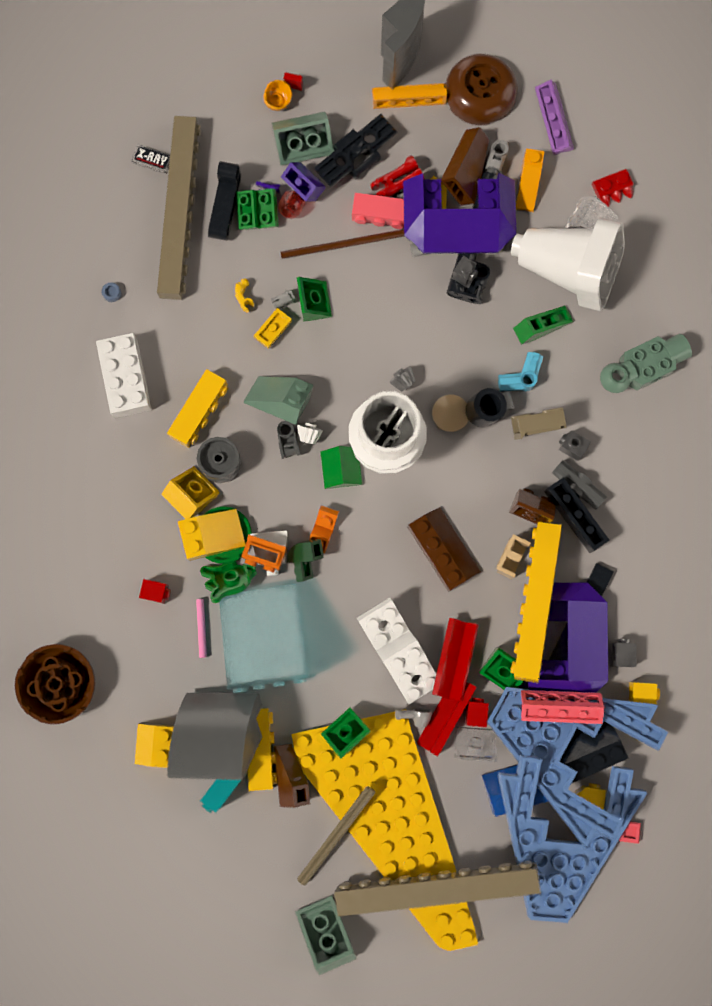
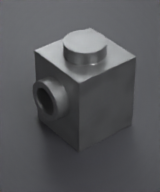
M571 430L568 434L564 433L559 441L561 446L558 450L579 461L591 441Z

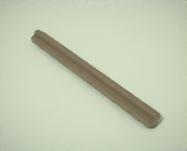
M370 786L365 787L297 878L299 883L305 886L375 794L373 788Z

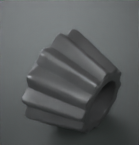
M412 368L399 369L393 374L394 378L389 383L401 392L406 390L416 381Z

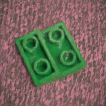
M276 189L236 192L239 230L278 227Z

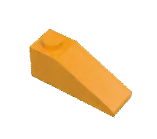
M527 148L525 150L517 193L516 210L534 211L545 151Z

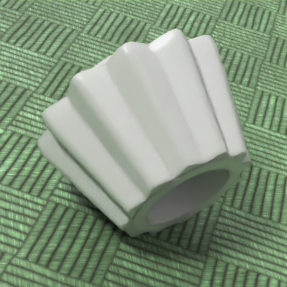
M308 422L305 425L298 424V440L309 444H316L323 430L316 428V424Z

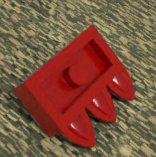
M627 169L595 180L591 184L599 202L607 208L610 205V197L615 202L620 203L622 199L621 192L630 199L633 196L634 184Z

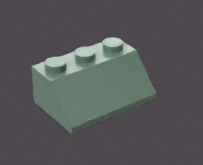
M325 111L272 123L280 165L328 156L334 152L329 121Z

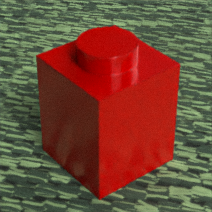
M143 579L139 598L165 604V601L169 600L171 589H168L169 585Z
M472 698V701H469L467 704L465 725L487 728L489 703H484V699Z

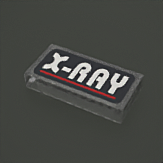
M138 144L132 158V163L167 174L170 154Z

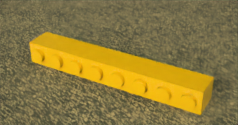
M538 522L537 528H533L532 539H535L534 546H530L529 558H532V563L527 565L526 577H529V582L524 584L523 596H526V601L521 604L520 609L523 621L518 623L517 628L520 640L515 642L514 654H517L516 662H512L511 673L514 674L516 680L539 683L562 526L558 524Z

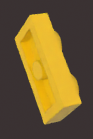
M277 308L254 334V338L269 349L289 326L292 319Z

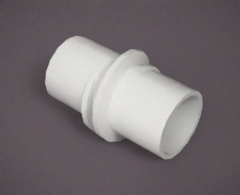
M381 392L371 396L354 412L349 424V443L356 459L367 469L380 474H396L410 468L421 457L427 442L426 424L420 411L407 396L397 392ZM395 423L392 436L389 435L382 447L378 446L383 439V432L387 433L391 425Z

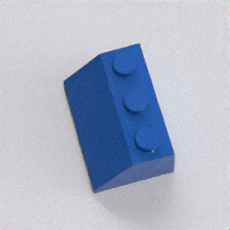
M518 765L482 775L491 810L495 817L506 814L498 773L516 775ZM536 787L533 806L548 802L538 787Z

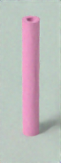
M197 599L199 658H206L204 599Z

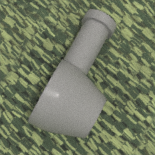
M425 708L395 711L397 720L413 718L416 727H427L432 716V711Z

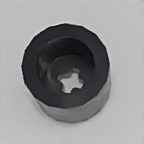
M494 388L482 389L467 402L466 416L468 420L477 427L485 428L491 426L505 415L507 410L505 396ZM484 407L483 409L486 413H483L480 408Z

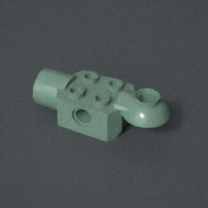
M677 334L667 340L657 336L624 352L620 357L619 363L606 365L600 373L601 384L611 393L623 392L629 385L638 391L671 375L676 370V364L691 358V346L683 334ZM613 373L619 374L621 380L614 379Z

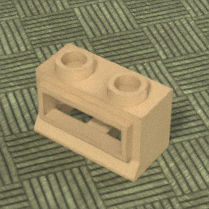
M513 534L496 566L497 573L513 579L521 558L531 542Z

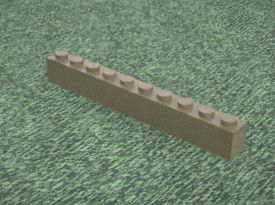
M174 116L157 294L160 299L182 300L183 294H186L184 276L188 274V265L185 264L186 258H189L190 254L187 243L191 240L189 223L193 221L191 205H194L195 200L192 190L196 187L194 170L198 168V160L195 159L196 153H199L197 137L201 135V125L198 124L196 117Z
M523 861L519 863L520 865L512 866L510 863H504L495 868H491V866H481L478 870L462 868L458 870L459 872L452 873L449 870H444L435 875H430V873H421L418 877L403 875L398 877V879L392 880L389 877H385L375 882L362 880L358 884L343 882L337 886L334 892L338 917L541 894L537 863Z

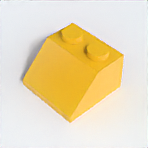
M193 466L170 480L161 495L185 519L198 515L220 492Z
M138 724L135 764L168 768L169 749L174 726Z

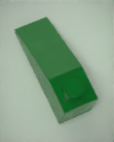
M564 305L527 317L517 324L513 330L522 345L539 339L574 321Z

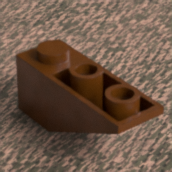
M292 744L274 746L280 807L296 808L309 805L308 782Z

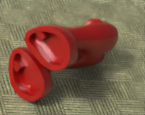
M410 155L401 166L376 178L370 186L372 191L385 187L375 195L391 197L403 189V181L422 174V171L418 168L415 158ZM409 172H411V174H409V175H407L406 177L400 179L399 181L393 182V181L396 180L397 178H399V177H401V176H403V175H406V174H408Z

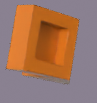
M321 505L309 540L321 539L323 553H325L339 511Z

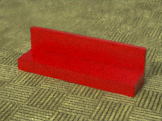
M449 618L432 695L462 701L478 632V624Z
M466 682L462 701L442 697L431 716L428 726L424 728L417 744L438 757L477 687Z

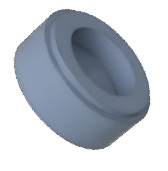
M110 282L103 286L101 292L106 301L116 302L120 299L121 289L116 283Z

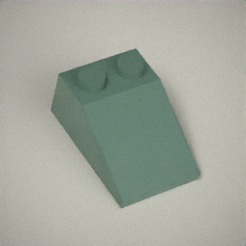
M258 376L243 403L296 425L310 400L313 384L298 378Z
M333 896L295 911L315 970L319 975L357 959L340 916L338 917Z

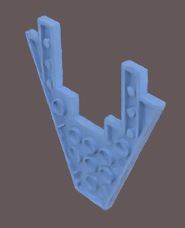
M506 687L487 721L488 725L517 762H519L520 755L535 756L542 759L537 787L583 846H588L595 831L614 841L624 821L569 791L568 789L577 771L559 762L576 728L595 738L602 724L521 721V690L527 689ZM526 697V700H536L535 698ZM548 698L550 701H556L553 698ZM602 698L604 704L603 721L655 750H660L668 732L650 722L658 707L656 704ZM568 699L571 702H576L574 699ZM588 700L589 702H597V700Z
M520 755L516 775L498 773V779L516 864L520 865L519 863L523 861L537 863L541 894L523 896L527 916L530 920L568 923L647 792L643 789L631 788L633 769L612 766L604 811L624 821L615 840L613 841L597 831L594 832L587 847L583 846L580 841L547 839L549 820L531 817L542 759L535 756Z

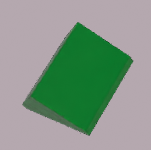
M297 277L303 322L332 317L326 281Z
M337 446L320 452L325 489L362 485L360 462L356 459L352 447Z
M499 647L494 649L479 672L503 690L506 687L518 688L523 682L522 680H516L514 674L511 673L512 662H516V659Z
M349 707L321 735L341 759L368 735L371 730Z

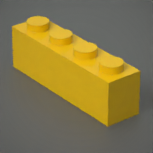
M206 369L169 428L168 436L188 448L191 444L194 445L198 440L199 435L197 434L200 429H204L209 421L207 419L208 416L217 409L219 398L225 396L228 390L227 381Z
M261 708L256 719L262 739L248 768L249 791L271 790L274 788V784H277V773L273 772V764H276L275 752H272V744H275L274 732H271L270 724H274L273 712H269V708Z

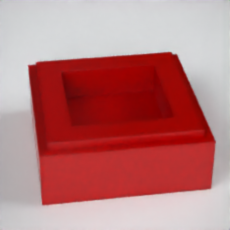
M285 72L283 80L290 86V89L302 91L303 76Z

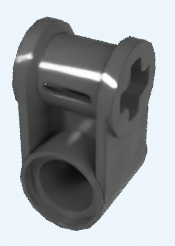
M288 421L280 422L277 426L281 458L285 459V456L295 454L300 456L293 424ZM284 426L291 428V432L287 435L281 433V429Z

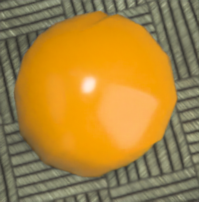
M282 80L271 81L267 84L264 91V103L271 110L281 111L289 105L292 91L290 86Z

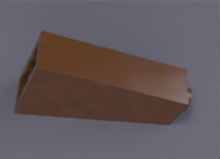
M480 127L465 130L441 178V182L460 206L473 204L476 201L478 193L477 181L482 176L489 144L488 137Z

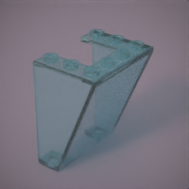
M297 584L244 591L226 596L219 602L227 690L233 689V693L249 691L248 687L253 686V690L264 689L265 684L273 683V687L284 686L285 681L293 680V684L307 682V678L311 676Z

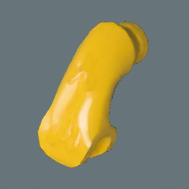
M243 278L235 284V297L243 311L248 313L249 309L245 306L251 305L254 307L252 299H245L243 296L246 287L249 286V281Z

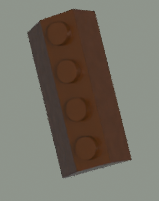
M440 507L408 524L407 528L448 592L481 572Z

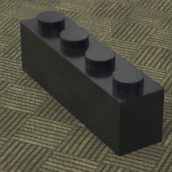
M564 477L544 491L548 498L552 500L551 502L556 504V509L589 553L594 552L610 540Z

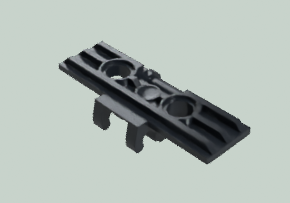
M380 114L360 131L356 132L352 129L333 146L334 152L316 165L314 170L330 188L348 173L357 180L360 177L359 175L372 164L382 160L377 150L398 132ZM372 135L375 137V140L372 143H368L365 141V137ZM370 153L372 155L354 169V160L360 154L367 155ZM342 158L346 164L341 166L336 161Z

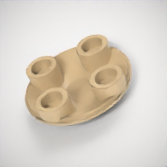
M445 395L439 398L432 409V417L437 427L448 432L458 431L465 427L468 422L466 401L457 395Z

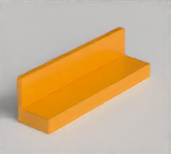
M443 83L396 86L393 90L390 87L372 88L373 109L446 105L447 90L444 88Z

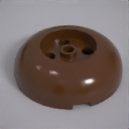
M483 53L467 56L453 66L446 79V99L450 110L455 116L466 123L480 126L490 125V123L506 117L515 104L517 97L515 75L512 69L496 56ZM472 87L474 91L470 93L467 88Z
M60 644L46 645L30 653L18 669L15 678V694L19 705L27 715L45 724H62L75 719L86 710L95 691V674L88 659L78 650ZM64 668L69 669L68 676L62 675ZM45 672L50 674L48 681L43 679ZM56 681H60V686L56 687ZM68 687L73 689V693L70 696L66 694ZM48 692L54 694L52 700L47 699L46 695Z

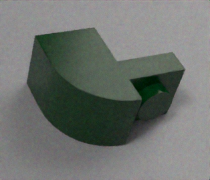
M321 539L304 541L295 544L290 549L287 563H294V573L297 582L313 578L311 562L324 558Z

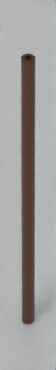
M404 229L280 251L281 258H290L405 237Z

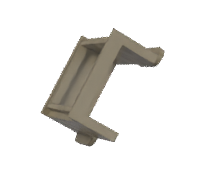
M563 407L544 410L542 413L534 415L529 413L510 417L515 440L522 439L528 435L567 428Z

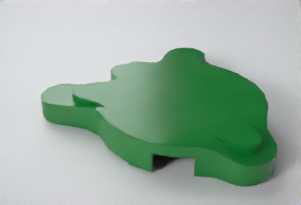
M236 561L216 567L203 566L200 569V573L203 577L210 579L205 582V588L211 591V602L218 603L226 596L244 591L249 586L252 578L257 574L255 566L237 565Z

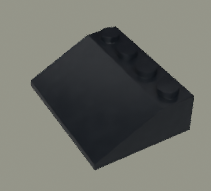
M603 721L595 738L576 728L559 762L577 771L572 783H575L629 759L614 727Z

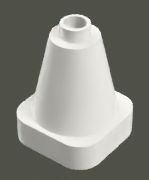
M599 218L594 229L529 228L524 235L516 234L511 247V255L518 257V264L576 294L579 306L602 312L623 257L625 247L623 223Z

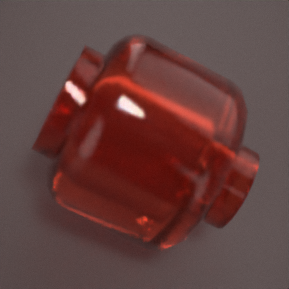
M293 190L286 191L278 204L280 213L288 219L298 217L305 206V200Z

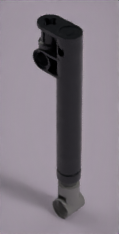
M496 140L493 143L485 168L487 172L482 174L481 179H497L498 173L502 172L508 152V144L504 140ZM495 150H501L503 153H497ZM478 193L472 209H478ZM458 253L453 271L461 258L465 256L476 263L475 270L484 273L485 277L481 278L476 275L470 287L467 288L452 279V272L446 292L448 296L473 304H482L483 299L481 295L483 289L486 288L490 276V268L486 264L476 262L478 253Z

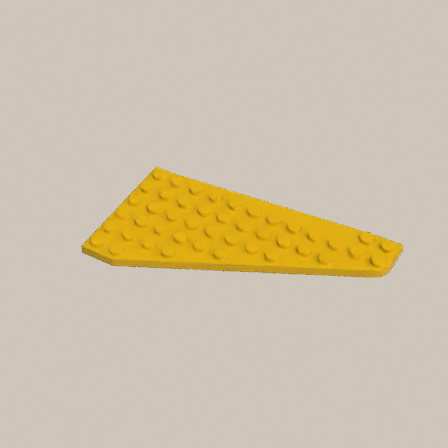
M395 711L361 718L371 732L341 759L321 735L329 726L291 734L295 754L303 773L340 821L366 786H370L375 790V794L348 828V831L384 878L389 877L392 880L398 879V877L403 875L418 877L421 873L435 875L444 870H449L451 873L457 872L410 728L409 718L397 720ZM467 902L409 909L440 948L453 951L478 945Z

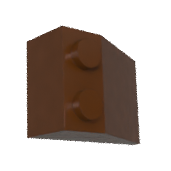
M526 488L517 491L509 513L534 524H538V522L550 523L554 520L556 504L552 503L550 498L545 496L540 498L533 495L534 492Z

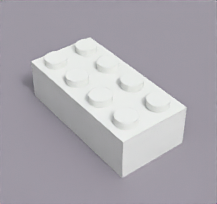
M130 333L96 341L110 414L114 418L151 411L152 408L140 350L135 335Z

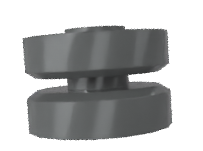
M209 438L202 443L197 452L198 467L203 475L212 482H229L240 471L241 459L238 449L227 438Z

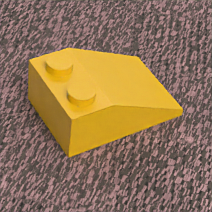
M237 509L177 521L186 558L189 561L242 548L246 545Z

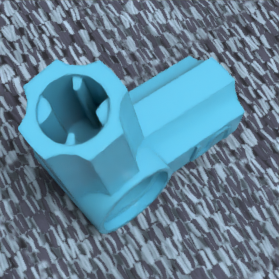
M528 352L521 373L498 375L499 391L522 390L527 392L532 390L537 382L544 356L536 352ZM523 378H529L532 384H525Z

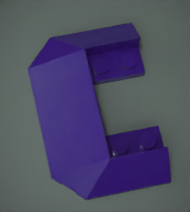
M422 173L403 181L404 236L409 241L411 240L423 254L499 253L517 234L515 180L501 173H498L497 179H478V209H442L441 179H423Z
M554 582L548 621L568 622V661L542 660L539 683L528 682V690L597 693L608 682L607 601L588 583Z

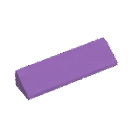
M549 80L536 86L535 90L553 154L574 150L556 83L553 80Z

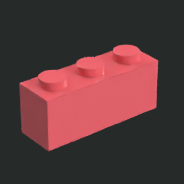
M355 193L352 221L358 224L373 223L379 227L387 225L395 229L404 228L403 199Z

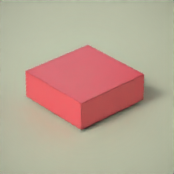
M630 821L618 841L639 844L641 823Z

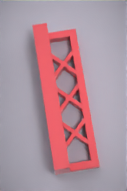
M521 690V721L603 723L604 704L601 693ZM526 697L535 698L536 700H526ZM548 698H553L556 701H550ZM568 699H574L576 702H571ZM588 700H597V702H589Z

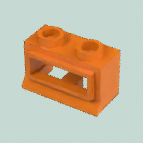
M248 535L241 558L245 559L244 563L256 566L257 563L263 565L264 570L274 573L275 570L280 571L287 548ZM252 545L278 554L276 562L273 563L249 555L250 546Z

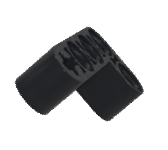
M220 161L217 169L218 186L208 228V237L227 241L237 200L236 192L239 191L241 172L239 164Z

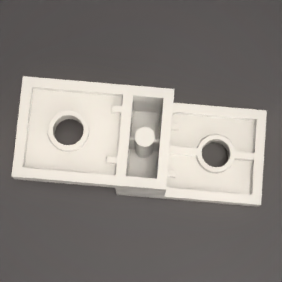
M391 598L357 617L365 634L408 704L433 690L436 673ZM386 620L387 625L384 628H379V623ZM420 675L419 680L411 681L413 676Z

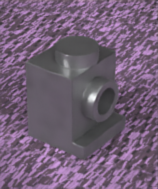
M463 256L453 271L452 279L469 288L478 274V271L475 270L476 263Z

